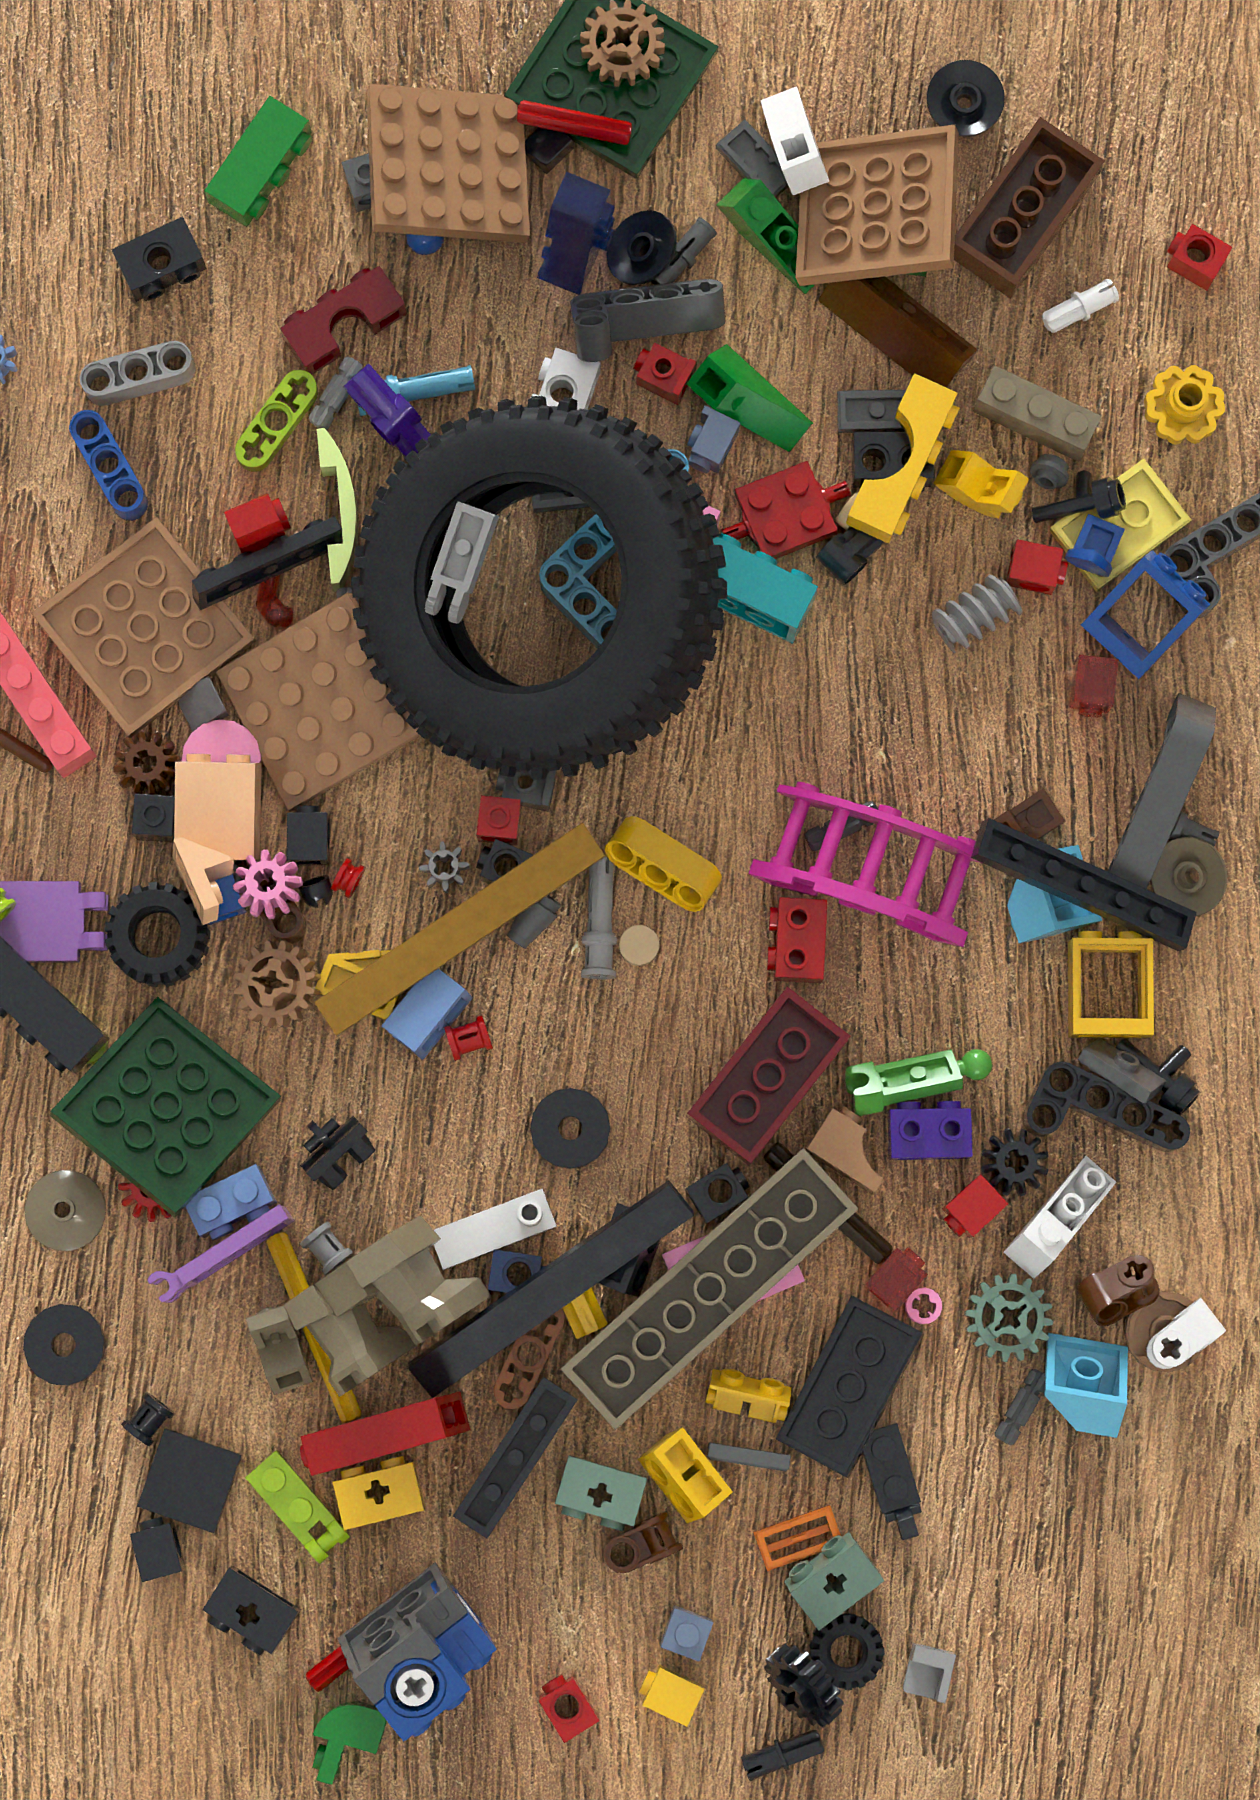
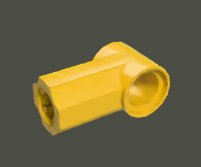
M592 1287L562 1308L576 1339L608 1325Z

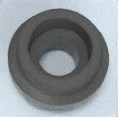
M1042 454L1038 460L1032 463L1030 474L1035 482L1045 489L1061 488L1067 484L1069 479L1067 472L1069 466L1062 458L1056 455Z

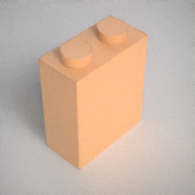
M187 754L186 761L175 762L174 839L185 838L226 854L234 860H246L248 855H252L255 860L260 859L261 763H250L251 755L226 754V762H211V754Z

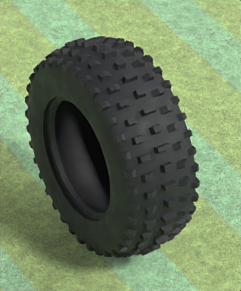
M531 396L528 399L527 407L515 405L514 401L509 399L500 400L497 403L498 411L494 412L492 409L483 410L476 408L468 411L469 421H466L464 418L456 420L454 423L447 421L440 426L443 435L435 432L428 437V441L424 438L415 444L419 453L412 450L405 457L408 464L401 460L398 461L393 467L397 475L391 473L385 481L390 487L387 489L380 486L375 495L378 499H374L370 507L375 511L374 517L365 515L362 523L365 527H362L359 536L366 539L364 546L356 545L354 556H358L355 557L354 567L360 569V576L351 577L353 598L360 599V607L352 609L353 618L356 620L357 628L364 629L366 637L358 641L367 659L374 658L376 666L370 669L373 678L378 680L380 684L386 683L387 688L391 690L386 699L392 706H396L394 709L399 715H403L408 711L410 715L406 722L413 729L418 728L416 732L424 739L430 738L429 741L439 748L443 746L442 753L447 756L456 755L465 761L471 759L470 766L479 770H484L485 766L496 770L501 767L500 775L514 777L516 771L528 773L531 770L532 779H546L549 771L560 770L561 767L564 776H577L581 764L592 761L595 769H600L609 765L608 754L614 755L621 751L627 755L635 753L637 751L635 740L641 741L648 734L656 737L664 730L659 722L664 724L671 717L669 712L678 716L686 707L680 700L685 702L691 693L688 691V688L698 690L704 677L702 675L706 669L702 665L703 660L713 661L717 650L715 646L717 639L712 637L713 630L722 631L724 625V613L722 608H718V600L727 599V581L724 578L718 577V569L726 567L723 546L714 545L713 539L720 536L718 527L715 525L717 521L715 515L710 513L703 514L702 510L708 507V503L699 484L687 485L692 480V477L686 469L682 470L686 466L684 462L677 457L668 461L672 455L666 448H660L663 441L653 434L648 437L641 430H635L637 422L630 418L624 417L622 421L612 416L607 418L609 409L597 404L589 410L581 408L577 410L578 401L568 397H564L563 400L559 401L558 406H547L546 397ZM545 493H570L580 498L599 516L613 539L621 569V594L618 610L606 638L596 652L581 666L551 682L540 685L520 686L500 675L481 657L468 635L463 618L458 624L448 620V612L456 591L455 588L446 585V595L442 607L435 616L425 612L426 600L433 582L430 579L458 502L497 515L505 508L527 497Z

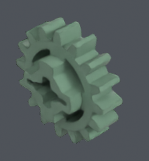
M1010 1274L1007 1283H1003L1002 1278L996 1275L993 1276V1287L990 1288L988 1284L981 1282L979 1288L983 1294L980 1297L977 1295L969 1296L968 1299L975 1304L974 1310L964 1311V1315L973 1318L974 1324L967 1326L965 1330L966 1332H976L978 1334V1337L973 1342L974 1347L981 1346L984 1343L988 1346L985 1356L988 1358L992 1357L996 1351H999L1001 1362H1007L1010 1353L1014 1352L1017 1360L1022 1361L1024 1360V1349L1027 1348L1030 1352L1036 1354L1039 1350L1035 1341L1037 1339L1048 1341L1049 1336L1042 1329L1043 1326L1053 1325V1320L1044 1318V1312L1051 1309L1052 1305L1050 1303H1040L1039 1299L1045 1292L1043 1289L1034 1292L1029 1290L1032 1284L1031 1279L1027 1278L1019 1285L1017 1284L1016 1274ZM1004 1290L1015 1291L1022 1294L1023 1297L1019 1298L1016 1302L1006 1301L999 1292ZM987 1303L991 1310L990 1323L983 1327L982 1312ZM1022 1306V1309L1014 1317V1322L1017 1324L1015 1327L1005 1325L995 1330V1327L1000 1324L999 1321L1004 1317L1001 1313L1003 1308L1006 1311H1011ZM1034 1309L1035 1324L1031 1332L1026 1326L1027 1314ZM1001 1334L1011 1335L1019 1344L1012 1346L1002 1345L994 1341V1339L998 1338Z

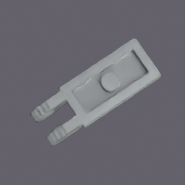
M461 502L456 504L430 579L433 582L425 604L426 613L435 616L439 612L446 595L447 585L456 589L449 608L448 620L456 624L460 623L469 604V594H472L499 518L498 515Z

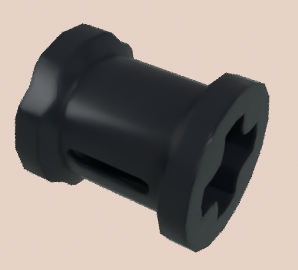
M146 1392L142 1396L144 1402L130 1420H124L121 1425L131 1435L150 1447L154 1442L152 1439L153 1435L167 1418L172 1419L175 1413L156 1397Z

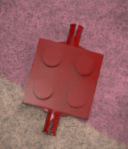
M804 461L734 489V494L742 510V522L724 529L722 528L721 533L729 535L736 540L748 536L760 552L777 559L836 536L838 529L830 513V503L848 496L850 497L851 492L845 480L824 489L816 481L808 461Z

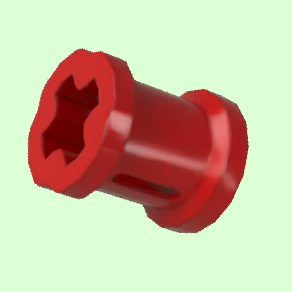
M482 1015L477 1016L476 1021L456 1028H452L450 1025L444 1027L455 1061L460 1060L461 1055L481 1048H485L487 1051L493 1049Z

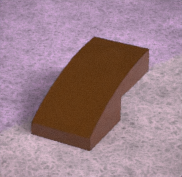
M1042 788L1011 810H1007L994 819L1037 840L1066 822L1045 788Z

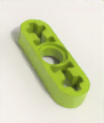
M305 370L289 372L239 438L235 446V454L239 464L244 469L251 472L265 469L314 404L318 396V388L314 377ZM305 381L307 382L306 388L309 393L306 396L303 394L297 395L292 404L298 410L293 413L287 404L279 400L283 397L288 403L293 396L291 385L293 383L300 385ZM282 411L287 415L288 423L282 430L273 431L266 426V418L271 412ZM261 429L266 437L275 441L273 444H270L265 439L260 446L263 456L260 459L253 457L250 461L246 460L248 455L245 448L247 446L252 448L257 446L261 437L256 431Z

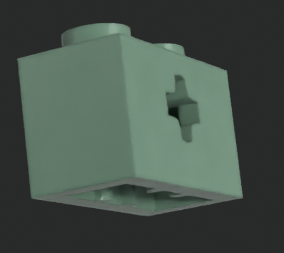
M569 1455L555 1504L563 1506L561 1514L584 1520L586 1513L602 1517L600 1525L624 1531L625 1524L634 1527L647 1477ZM599 1483H604L607 1485L606 1492L612 1494L611 1501L603 1500L601 1506H596L593 1504L594 1497L587 1495L589 1488L597 1489Z
M850 1532L842 1537L838 1535L831 1538L824 1544L819 1555L811 1561L804 1560L798 1563L789 1572V1577L784 1580L790 1594L818 1630H821L884 1582L876 1566ZM830 1573L838 1578L833 1583L826 1579V1576Z

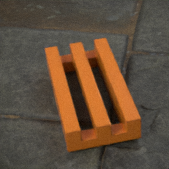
M830 1505L753 1532L766 1571L822 1552L821 1549L827 1541L774 1560L771 1559L770 1552L831 1531L832 1537L841 1536ZM823 1516L826 1517L828 1523L766 1545L764 1537Z

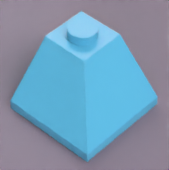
M1079 845L1058 848L1083 860ZM1016 879L1007 904L1011 925L1016 933L1018 943L1044 939L1102 921L1101 916L1019 879Z
M1048 1333L1044 1396L1076 1431L1117 1438L1127 1406L1128 1346Z

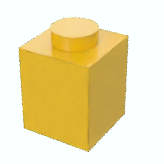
M659 1664L656 1673L648 1670L638 1693L645 1696L642 1706L688 1727L705 1688L703 1685Z

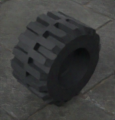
M148 882L149 886L146 887L137 885L132 887L133 892L126 895L123 893L118 898L120 903L116 908L112 906L108 913L111 918L109 922H105L104 931L107 932L105 943L106 948L111 953L110 957L126 975L139 983H145L151 987H158V985L168 987L175 985V981L180 979L185 981L191 977L189 975L190 972L201 967L202 963L200 961L203 955L207 956L209 950L207 941L210 939V930L207 924L202 925L190 895L184 890H179L174 885L168 883L160 885L158 882ZM159 912L168 913L178 921L181 928L178 944L165 956L158 958L145 956L135 944V933L138 925L151 914Z

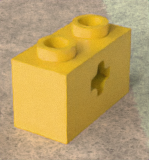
M404 1456L380 1461L381 1470L365 1473L364 1466L340 1471L342 1479L334 1481L333 1486L343 1529L347 1530L424 1511L426 1508L415 1462L405 1463ZM374 1480H379L381 1486H389L390 1493L383 1496V1503H378L376 1497H368L367 1490L374 1487Z

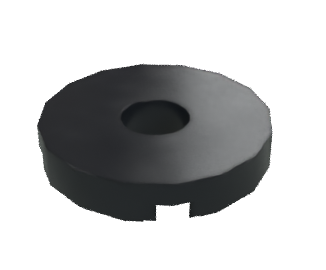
M573 1088L554 1091L542 1099L533 1112L530 1126L533 1145L541 1157L556 1167L566 1169L585 1167L597 1159L608 1144L611 1130L608 1113L601 1102L587 1091ZM565 1118H576L582 1124V1133L578 1138L566 1140L560 1135L558 1130L559 1124Z
M59 1304L44 1309L32 1319L24 1334L23 1351L28 1366L37 1377L50 1384L73 1385L85 1381L96 1371L104 1358L106 1339L101 1324L90 1312L79 1306ZM62 1333L70 1334L76 1343L73 1353L66 1357L59 1356L54 1350V1341Z

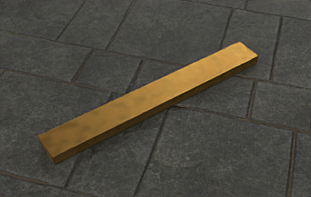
M582 822L314 1002L335 1035H340L606 856Z

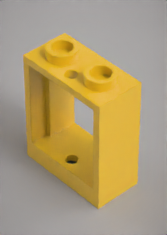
M1101 931L1078 932V938H1072L1068 942V1038H1150L1153 1036V938H1142L1141 934L1134 931L1118 932V938H1102ZM1081 952L1138 953V1019L1081 1018Z

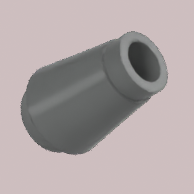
M546 896L515 917L507 936L526 949L559 916L557 911L561 904L551 896Z

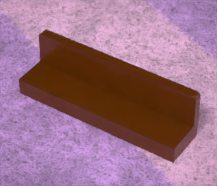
M885 276L832 282L827 285L819 297L821 304L912 376L915 373L946 388L978 350Z

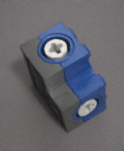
M436 1562L393 1594L386 1602L366 1615L350 1630L348 1629L337 1638L344 1657L347 1659L346 1662L354 1681L403 1742L411 1736L416 1737L424 1733L431 1726L432 1720L445 1709L449 1711L457 1707L465 1699L466 1693L471 1690L464 1675L471 1669L478 1670L486 1665L491 1659L492 1653L497 1650L484 1623Z

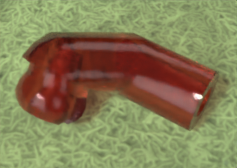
M278 575L259 584L256 608L269 625L273 627L279 625L285 628L291 625L294 612L291 607L284 606L277 597L281 577Z

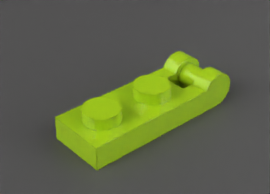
M278 1450L274 1451L245 1477L319 1564L329 1557L327 1552L338 1542L342 1545L351 1537L348 1531L343 1529V1525ZM321 1521L327 1528V1531L316 1539L309 1530Z

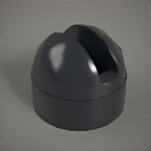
M328 875L306 880L299 887L302 899L308 906L313 908H319L317 903L319 899H323L325 905H327L333 895Z

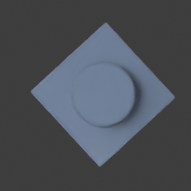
M674 1605L660 1646L663 1649L700 1662L714 1622L708 1617Z

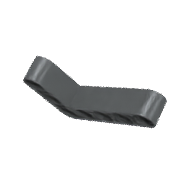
M1178 693L1165 724L1163 744L1107 872L1147 889L1215 731L1216 707Z

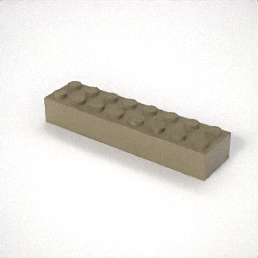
M803 1148L570 1359L561 1370L616 1430L858 1210V1207Z

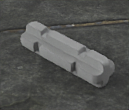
M348 356L343 359L338 367L339 374H334L319 399L320 405H315L309 415V420L314 426L325 428L326 430L329 428L334 420L333 413H338L349 395L343 386L363 368L359 361Z

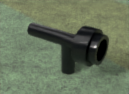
M1085 470L1079 471L1076 474L1075 498L1032 508L1033 520L1035 523L1092 509L1097 510L1101 519L1118 516L1119 511L1126 509L1124 490L1118 479L1112 480L1110 477H1106L1092 482L1090 472Z
M1126 1038L1122 1039L1116 1046L1120 1051L1133 1054L1138 1058L1141 1065L1166 1080L1162 1088L1164 1095L1159 1101L1162 1107L1181 1116L1200 1095L1201 1092L1196 1088L1197 1083L1187 1074H1182L1176 1081L1172 1078L1177 1070L1191 1057L1190 1051L1185 1046L1179 1045L1160 1066L1156 1065Z

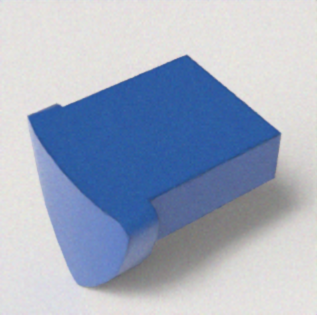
M1088 514L1074 548L1067 551L1065 559L1087 572L1109 577L1112 571L1110 563L1125 529Z

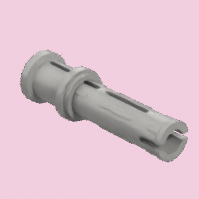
M607 857L589 867L587 932H584V936H582V944L585 945V968L581 970V977L586 979L606 980L616 978V971L612 969L613 946L617 944V937L612 932L614 864Z

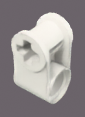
M1199 1298L1175 1316L1171 1323L1148 1341L1146 1347L1147 1357L1157 1368L1170 1369L1176 1367L1196 1352H1200L1214 1342L1226 1329L1205 1302ZM1161 1341L1165 1344L1169 1342L1174 1343L1175 1348L1172 1350L1174 1358L1171 1356L1163 1358L1160 1352L1164 1348Z

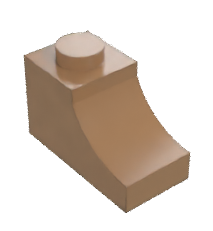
M842 1107L840 1112L832 1108L807 1146L806 1151L873 1195L884 1179L871 1168L865 1157L862 1139L867 1130L860 1126L863 1119L845 1107Z

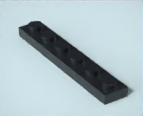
M991 818L981 822L971 858L1145 937L1153 938L1154 941L1176 951H1182L1187 948L1197 912Z

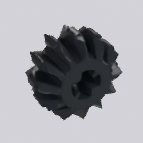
M1009 1128L1004 1129L1003 1139L1005 1145L999 1138L992 1136L988 1141L996 1152L984 1149L980 1154L981 1157L992 1160V1164H987L980 1168L981 1173L994 1171L996 1176L990 1179L989 1183L995 1187L1002 1180L1004 1184L1001 1194L1004 1196L1010 1194L1013 1184H1015L1018 1196L1026 1195L1024 1180L1030 1187L1037 1189L1040 1187V1182L1033 1173L1044 1176L1048 1174V1168L1037 1165V1161L1049 1157L1048 1152L1042 1151L1035 1154L1033 1149L1041 1143V1139L1036 1137L1029 1144H1026L1027 1130L1021 1129L1018 1132L1016 1141H1014L1012 1131ZM1008 1152H1014L1016 1158H1023L1024 1165L1018 1167L1021 1170L1020 1173H1015L1013 1167L1006 1168L1005 1160L1011 1157L1007 1154Z

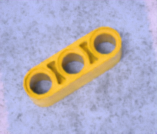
M626 817L605 845V854L615 866L688 911H701L722 880L721 872L713 863L639 817Z

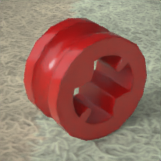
M347 858L340 867L331 889L335 892L343 890L345 892L344 896L350 899L357 889L366 867L363 865L355 867L352 865V860Z

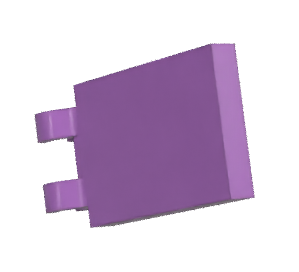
M0 881V888L6 891L5 897L7 899L13 898L17 903L11 913L0 922V936L29 963L80 962V951H108L105 939H107L105 932H84L85 911H109V895L106 892L81 893V883L79 881Z
M279 1204L182 1266L175 1273L156 1271L148 1277L147 1281L149 1284L154 1283V1285H158L162 1281L167 1280L169 1290L161 1295L159 1300L165 1303H172L184 1291L194 1287L270 1236L293 1223L294 1219L287 1208Z

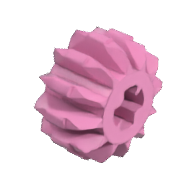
M262 850L261 861L259 862L252 855H248L246 860L250 865L249 870L243 867L236 869V874L244 880L233 884L235 892L243 893L238 899L241 907L251 905L250 913L254 917H258L265 908L268 919L275 918L276 907H280L284 914L289 913L290 908L286 901L289 899L293 902H298L301 897L293 889L303 885L301 877L293 876L298 870L296 863L289 862L285 864L286 856L282 852L277 853L272 861L268 850ZM269 877H272L276 886L272 890L267 887L268 892H264L260 883L264 879L269 882Z

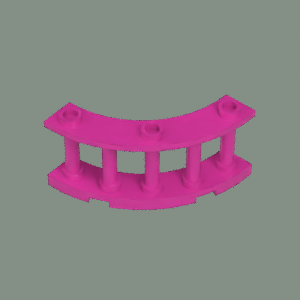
M797 781L795 787L779 784L776 792L792 799L794 804L776 857L772 856L770 862L753 859L749 875L773 887L814 897L821 893L837 898L840 905L870 915H875L878 912L896 919V925L934 942L964 947L968 932L954 925L955 918L952 915L970 862H979L971 858L976 843L975 840L958 836L955 839L901 818L902 812L887 805H879L877 810L819 793L820 789L818 787ZM809 807L832 811L833 813L815 866H810L808 872L793 868L794 864L791 860ZM848 816L877 825L859 879L854 880L852 885L833 880V873L830 872ZM892 830L920 840L901 896H896L895 901L875 894L877 888L873 886ZM934 847H937L954 855L955 859L937 912L933 911L932 915L918 910L920 903L916 900Z

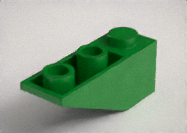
M743 178L716 206L753 247L803 294H806L814 285L799 286L795 278L798 224L761 180Z
M727 344L708 355L686 383L715 411L740 422V425L788 452L792 451L813 424L808 417Z

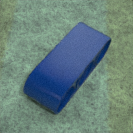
M93 410L78 412L71 419L69 430L113 510L120 518L130 521L139 519L148 508V500L141 484L103 418ZM90 424L99 426V432L94 438L83 439L80 437V433L85 426ZM115 458L119 460L118 466L113 472L103 473L99 471V466L105 459ZM133 491L138 494V498L132 506L123 507L118 504V500L124 492Z

